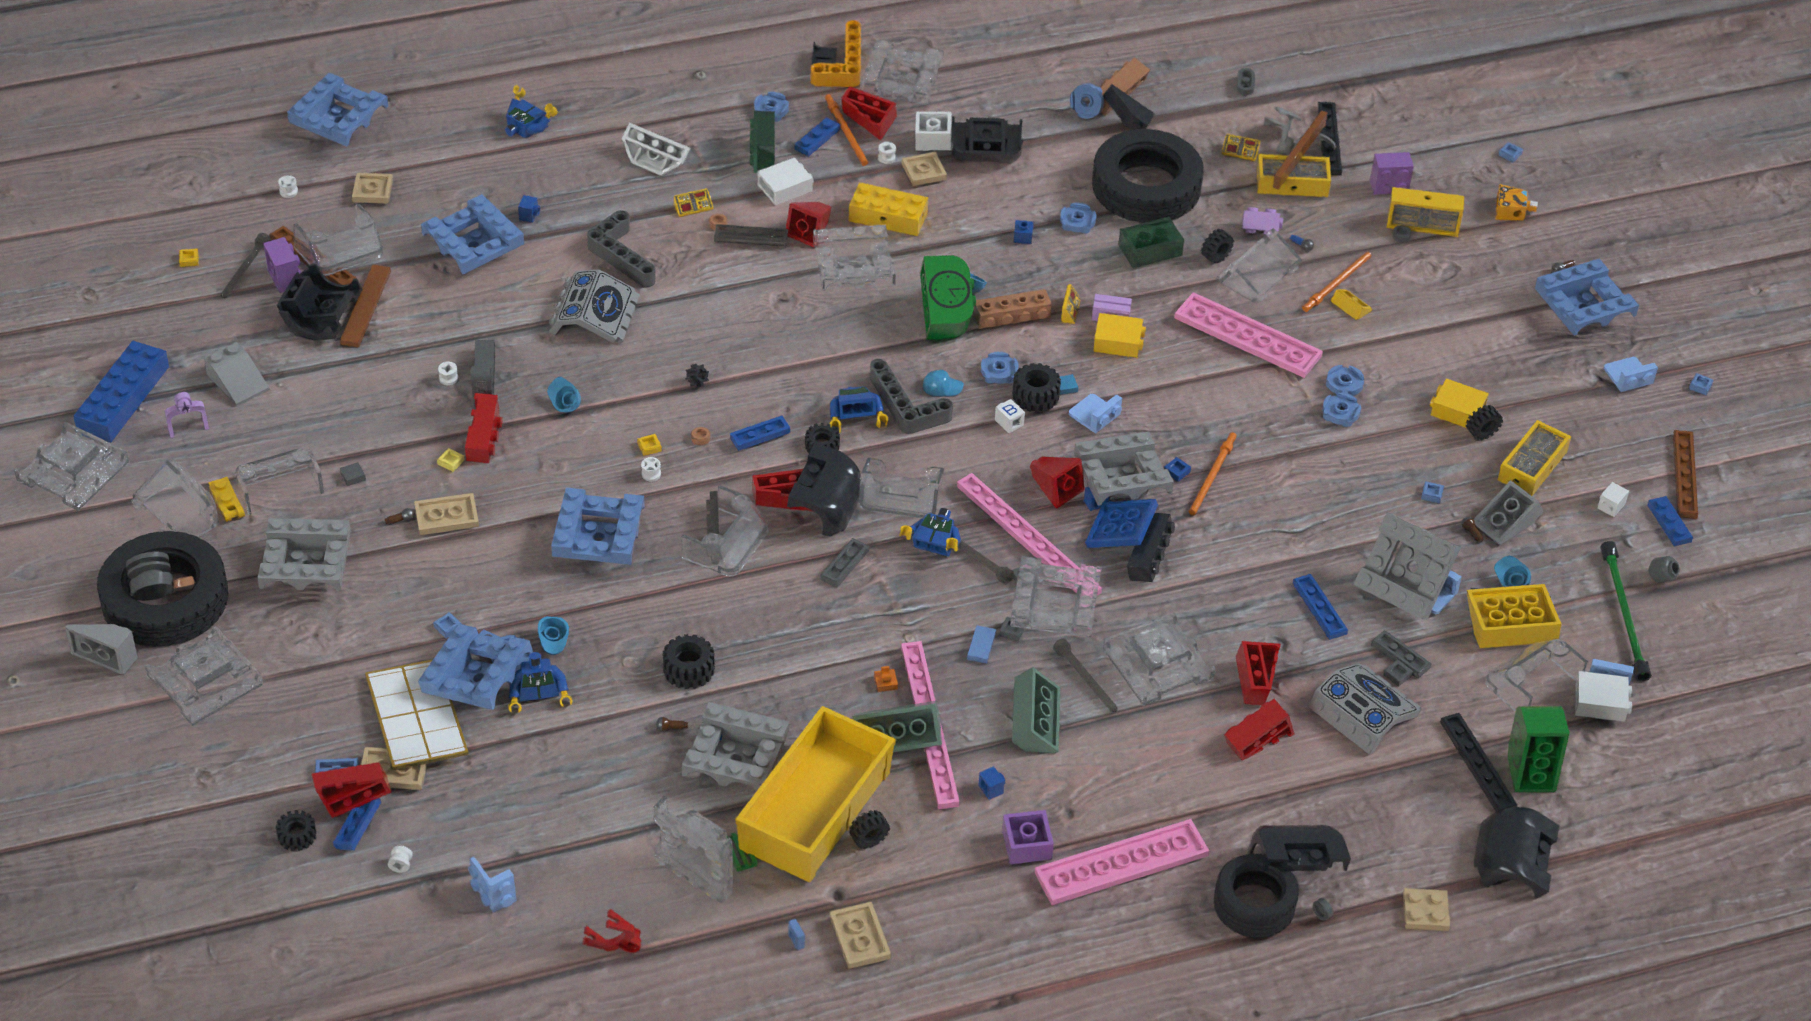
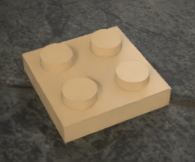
M936 152L902 158V165L912 186L947 180V174Z
M357 173L352 193V202L389 204L393 174Z
M1404 888L1405 929L1449 931L1450 920L1447 891Z

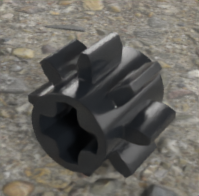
M697 363L692 364L691 369L685 370L687 372L685 380H688L690 386L697 385V387H701L703 382L709 381V371L704 368L703 364L699 366Z

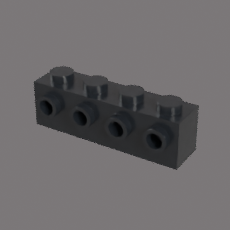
M1154 513L1141 545L1134 546L1127 564L1130 581L1153 582L1155 575L1159 573L1160 562L1164 560L1165 549L1169 547L1170 536L1175 531V523L1172 522L1170 514Z

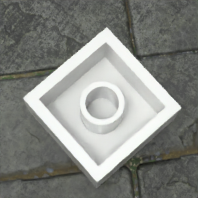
M916 112V150H951V112Z

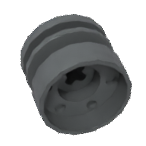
M163 552L142 553L133 556L125 563L128 578L131 579L129 584L131 595L134 599L140 601L160 599L170 595L175 590L172 574L169 573L171 567L168 554Z

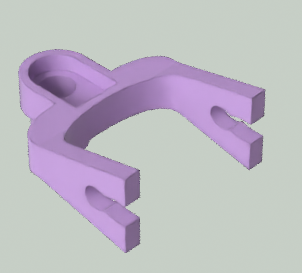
M186 392L178 393L174 398L175 405L165 410L167 428L171 438L174 437L171 419L179 414H186V412H201L205 430L209 429L203 402L191 401L190 395Z

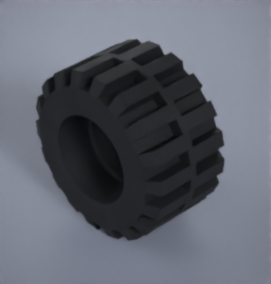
M1041 363L1024 365L1023 368H1019L1014 374L1013 400H1015L1017 405H1020L1021 409H1027L1028 412L1035 411V413H1039V411L1046 412L1047 409L1051 410L1053 406L1057 405L1060 396L1061 379L1059 373H1056L1054 368H1050L1048 365L1044 366Z
M684 634L683 637L679 635L675 640L671 639L669 644L665 645L663 651V672L670 684H676L678 688L684 687V689H689V687H693V689H696L699 685L704 686L706 682L711 680V676L714 675L715 659L714 649L709 641H705L703 637L698 638L694 634L692 636Z

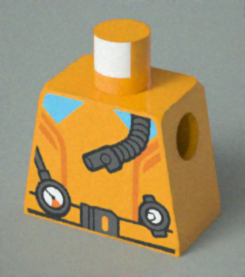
M1499 184L1496 197V220H1524L1526 211H1537L1538 202L1529 201L1526 190Z

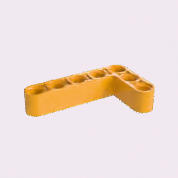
M850 20L846 23L845 64H813L810 72V82L812 85L821 87H856L860 84L861 24L859 21Z

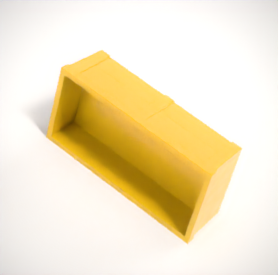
M821 706L735 819L739 849L810 883L815 877L816 871L846 830H849L852 821L857 817L881 782L890 774L896 739Z

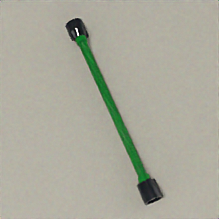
M1607 541L1600 546L1602 557L1609 564L1635 659V664H1632L1635 679L1639 682L1649 680L1652 674L1648 661H1645L1642 657L1617 566L1619 554L1616 544L1613 541Z

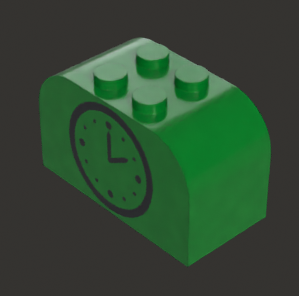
M924 256L920 269V282L926 340L960 337L967 331L974 306H976V296L972 295L974 279L970 277V269L967 263L957 256Z
M1561 706L1517 707L1508 745V762L1514 793L1556 792L1570 734L1565 713Z

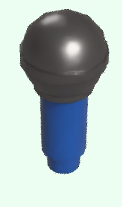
M1293 234L1290 236V239L1300 245L1304 251L1309 252L1313 250L1314 242L1312 240L1302 239Z

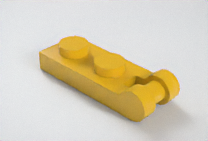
M228 477L208 482L225 522L232 521V518L245 517L243 507Z

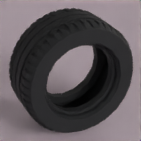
M1246 854L1230 860L1221 868L1215 886L1214 908L1219 919L1232 931L1251 938L1269 937L1283 931L1291 923L1295 915L1299 887L1293 872L1285 871L1284 868H1281L1280 862H1270L1268 870L1264 871L1262 854ZM1246 884L1262 885L1270 889L1277 896L1278 902L1269 907H1252L1241 902L1236 897L1234 890Z

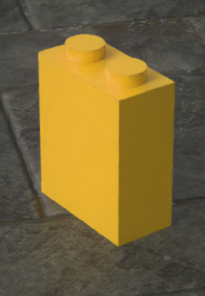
M1099 313L1093 352L1138 358V352L1143 350L1144 340L1141 338H1145L1146 327H1143V319Z
M1446 378L1443 385L1440 384L1438 386L1437 396H1433L1429 406L1432 407L1431 416L1466 428V421L1469 420L1468 417L1473 415V411L1477 412V408H1483L1487 404L1489 393Z

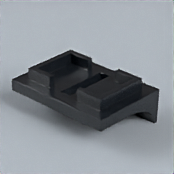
M814 42L811 66L815 63H836L837 48L820 47Z

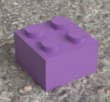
M1409 152L1374 154L1370 176L1374 195L1391 194L1392 187L1410 188L1414 165Z
M285 237L263 243L267 270L279 293H283L297 272L301 273L298 268L300 265L299 257L294 255L293 246L291 243L288 244Z
M1046 810L1003 815L1002 832L1010 864L1052 860L1054 843Z

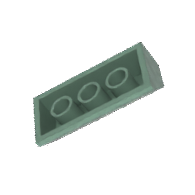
M1032 667L1016 676L1014 680L1012 742L1026 752H1059L1060 687Z
M937 701L855 713L852 716L853 720L895 738L893 752L942 745Z

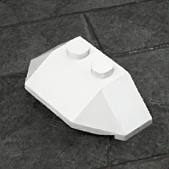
M632 123L628 124L622 136L630 162L660 176L683 165L690 150L687 146Z

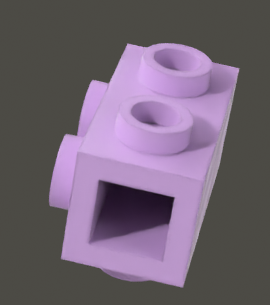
M1248 207L1247 210L1243 211L1242 229H1246L1245 233L1256 234V230L1264 231L1263 234L1274 235V232H1278L1279 228L1283 226V218L1280 217V213H1276L1275 209H1266L1265 212H1259L1258 208Z

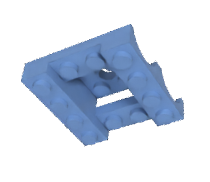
M328 73L287 111L288 120L291 124L348 146L353 132L360 126L367 128L370 125L373 113L378 107L388 108V100L384 94L374 90L368 94L344 84V78ZM335 99L354 108L348 110L335 104Z
M483 194L467 201L466 208L440 220L436 216L421 223L422 235L426 236L429 234L437 243L440 253L444 257L450 254L457 262L462 274L524 245V233ZM478 222V228L460 237L455 235V233Z
M1600 259L1537 277L1536 291L1573 335H1577L1583 327L1600 322L1602 327L1606 326L1614 317L1624 312H1631V315L1635 317L1639 308V304L1630 294L1624 295L1608 276L1609 269ZM1591 286L1604 300L1603 302L1599 303V301L1590 292Z
M566 488L551 545L552 557L631 565L635 538H638L640 515L645 507L644 496L624 494L623 499L586 495L585 489ZM583 515L619 518L618 524L583 520ZM596 538H603L602 541L594 540Z
M458 624L418 680L421 692L494 710L499 688L505 682L511 684L514 681L516 666L522 655L533 653L530 640L512 636L507 641L478 634L477 628ZM470 654L495 659L493 664L473 660Z

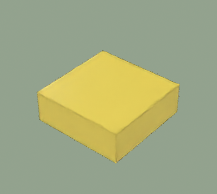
M448 448L437 459V464L454 472L464 462L465 457Z

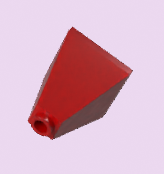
M791 202L785 235L816 248L828 224L831 206L821 202Z
M1042 456L1031 462L1032 477L1055 508L1058 509L1085 491L1082 460L1080 458Z

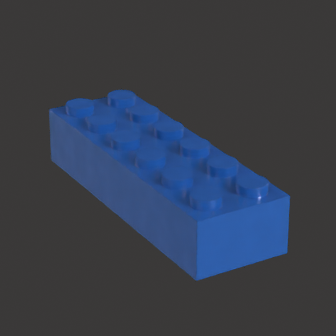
M132 340L74 414L77 432L111 443L169 368L166 350Z

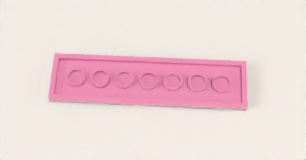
M1194 292L1175 312L1174 319L1303 378L1307 376L1323 354V351Z
M1192 819L1035 867L1034 873L1051 905H1055L1209 856V849Z

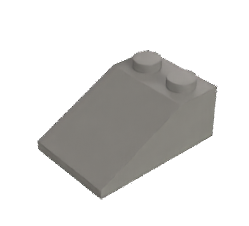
M238 342L204 357L207 375L236 406L270 390L252 359Z
M1510 480L1474 518L1475 527L1501 545L1531 526L1543 513V509L1538 500Z
M69 624L65 627L72 655L122 675L127 672L138 658L132 631L126 627H120L115 624Z

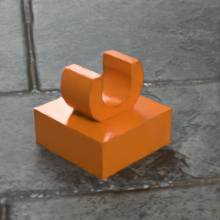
M884 666L881 667V671H874L877 692L898 690L894 669Z

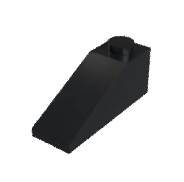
M1111 84L1104 92L1103 97L1116 115L1130 130L1146 129L1152 120L1154 112Z

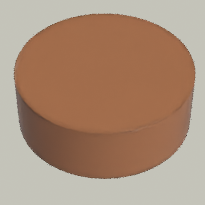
M714 214L709 218V226L713 230H723L727 227V217L723 214Z
M705 427L693 429L691 432L692 442L696 445L708 444L710 442V431Z
M192 576L173 580L174 588L194 584Z

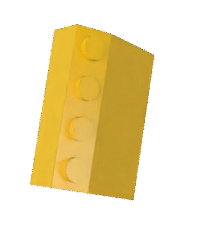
M1545 584L1467 590L1466 594L1474 635L1479 648L1558 642L1562 624Z

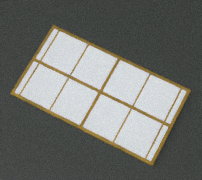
M432 660L365 673L393 770L469 755L452 700L421 692L418 680Z

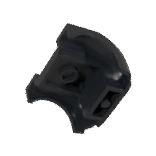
M952 117L951 152L956 159L961 161L1011 163L1020 158L1023 145L1022 119H1020L1019 124H1008L1007 120L1001 118L970 117V119H966V122H955V117Z
M309 264L308 269L300 274L297 272L293 276L277 307L282 320L295 334L308 340H331L336 338L342 327L339 320L349 302H356L363 289L357 278L347 285L335 284L321 273L317 264Z
M814 442L808 455L807 463L788 496L787 507H805L818 514L823 523L822 535L832 536L834 533L844 531L860 499L862 489L860 470L855 462L845 453Z
M1508 807L1488 816L1480 825L1474 857V867L1478 869V873L1482 878L1480 882L1488 888L1502 880H1516L1528 885L1537 899L1547 894L1550 889L1552 876L1547 873L1551 845L1557 842L1559 825L1540 812L1525 807Z
M1322 824L1262 825L1253 833L1248 847V854H1253L1255 846L1257 844L1260 846L1264 871L1268 870L1270 862H1280L1281 868H1284L1285 871H1326L1327 868H1332L1333 862H1343V870L1347 871L1351 860L1343 835L1335 828Z

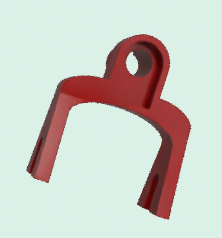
M612 909L608 910L607 917L615 920L616 923L607 920L606 928L621 931L622 933L619 936L605 939L590 927L586 926L584 928V934L588 937L585 936L583 938V945L608 952L620 948L629 953H637L641 949L640 929L635 928L634 925Z

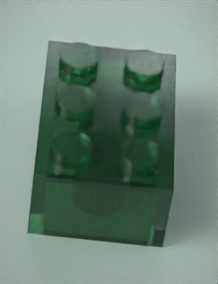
M754 111V118H750V129H753L750 130V154H753L750 155V166H753V173L775 165V111Z
M1165 217L1120 229L1118 246L1132 268L1182 256L1184 238L1171 218Z

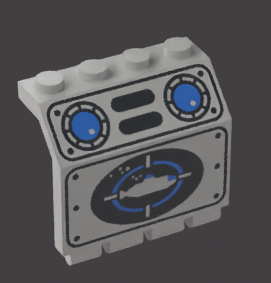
M600 269L575 271L572 277L568 276L563 285L566 288L559 295L561 301H558L554 308L556 314H553L549 321V324H551L549 333L556 335L562 325L578 324L612 343L615 341L622 343L640 296L635 292V288Z
M1360 663L1335 670L1316 689L1307 706L1369 755L1375 752L1382 737L1394 724L1418 717L1421 712L1419 705L1411 699H1407V696L1395 687L1391 688L1392 685L1379 675L1376 676L1373 670Z

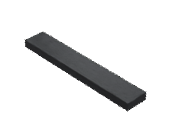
M1318 102V114L1321 111L1327 113L1325 127L1320 133L1328 136L1336 145L1334 150L1332 145L1321 140L1322 157L1330 158L1331 175L1341 176L1342 164L1335 102Z
M1456 713L1442 717L1440 720L1441 725L1494 810L1518 807L1461 714Z

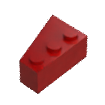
M849 86L841 98L843 113L880 141L897 117L895 102Z
M475 393L476 410L472 409L471 416L474 417L467 433L465 444L466 461L489 463L491 456L495 455L494 443L499 440L498 428H502L503 417H500L498 395Z
M803 469L752 475V492L755 505L814 512L805 507H787L788 496L794 484L797 483Z
M1241 642L1235 657L1244 704L1263 705L1266 702L1271 691L1281 644Z
M1275 699L1265 702L1260 709L1253 714L1247 715L1242 722L1232 726L1224 734L1227 744L1242 761L1263 751V746L1271 742L1273 745L1279 743V738L1285 735L1289 737L1295 735L1289 714Z
M379 762L311 773L315 790L331 818L392 793L387 775Z

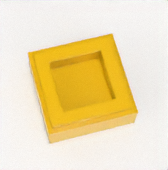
M198 249L179 250L180 267L199 266Z
M656 434L637 438V444L643 456L662 451V446Z

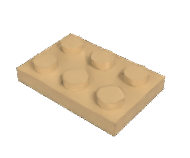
M473 493L414 501L420 535L479 527Z
M365 747L361 765L379 762L387 775L390 788L422 790L428 760L392 767L386 748Z
M872 902L830 911V920L848 969L891 959V953Z

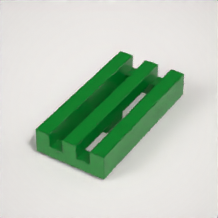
M734 832L729 837L723 835L724 843L737 872L757 866V860L754 855L748 854L751 863H748L744 851L739 849L738 834L736 835ZM730 841H734L744 865H740Z

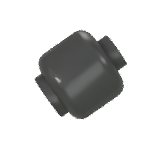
M1657 557L1651 561L1648 572L1655 582H1671L1677 578L1680 566L1673 557Z

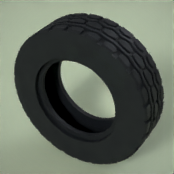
M1155 129L1124 131L1110 137L1098 148L1094 158L1092 188L1096 198L1103 207L1121 218L1139 223L1172 221L1188 213L1197 204L1203 182V161L1190 143L1172 133ZM1148 165L1167 171L1174 177V180L1160 186H1143L1127 180L1121 172L1129 167Z
M158 531L144 534L125 542L108 556L101 566L97 578L98 595L107 624L128 628L132 631L134 643L145 646H171L198 637L218 621L228 601V584L221 556L205 540L184 532ZM163 552L168 554L171 567L170 572L192 576L195 585L186 596L173 603L165 605L144 604L131 596L129 584L131 579L128 578L125 563L133 556L142 553Z

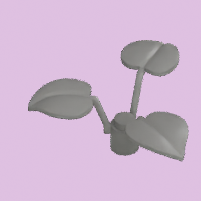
M1275 107V110L1280 115L1288 116V125L1286 126L1275 119L1265 117L1264 126H1277L1283 129L1282 138L1276 151L1283 155H1289L1292 148L1302 138L1301 136L1293 143L1294 139L1288 136L1289 131H1292L1290 128L1292 119L1298 121L1302 119L1293 112ZM1321 133L1317 136L1318 139L1332 145L1335 150L1336 145L1332 139Z

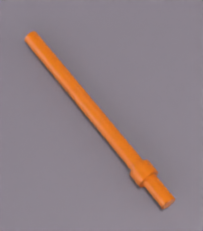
M830 94L825 95L828 109L834 114L838 123L841 124L840 127L862 166H866L868 161L843 118L838 103L833 100Z
M1369 252L1364 253L1319 293L1312 295L1309 301L1302 306L1303 311L1308 312L1312 307L1318 306L1326 295L1370 259L1371 254Z
M1231 432L1227 440L1222 443L1220 453L1188 511L1190 515H1196L1226 456L1231 453L1233 443L1237 437L1235 433Z

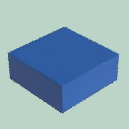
M1178 457L1164 466V469H1168L1171 477L1177 482L1191 472V466Z

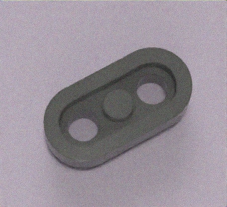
M1242 68L1238 71L1237 91L1244 96L1251 95L1255 87V72L1249 68Z

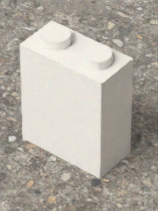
M795 157L757 171V185L775 206L812 192L814 179Z
M1579 671L1575 683V715L1625 722L1627 714H1631L1632 702L1629 701L1632 693V686H1629V677Z

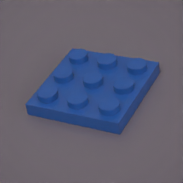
M1156 499L1103 502L1085 541L1087 548L1141 545L1158 507Z

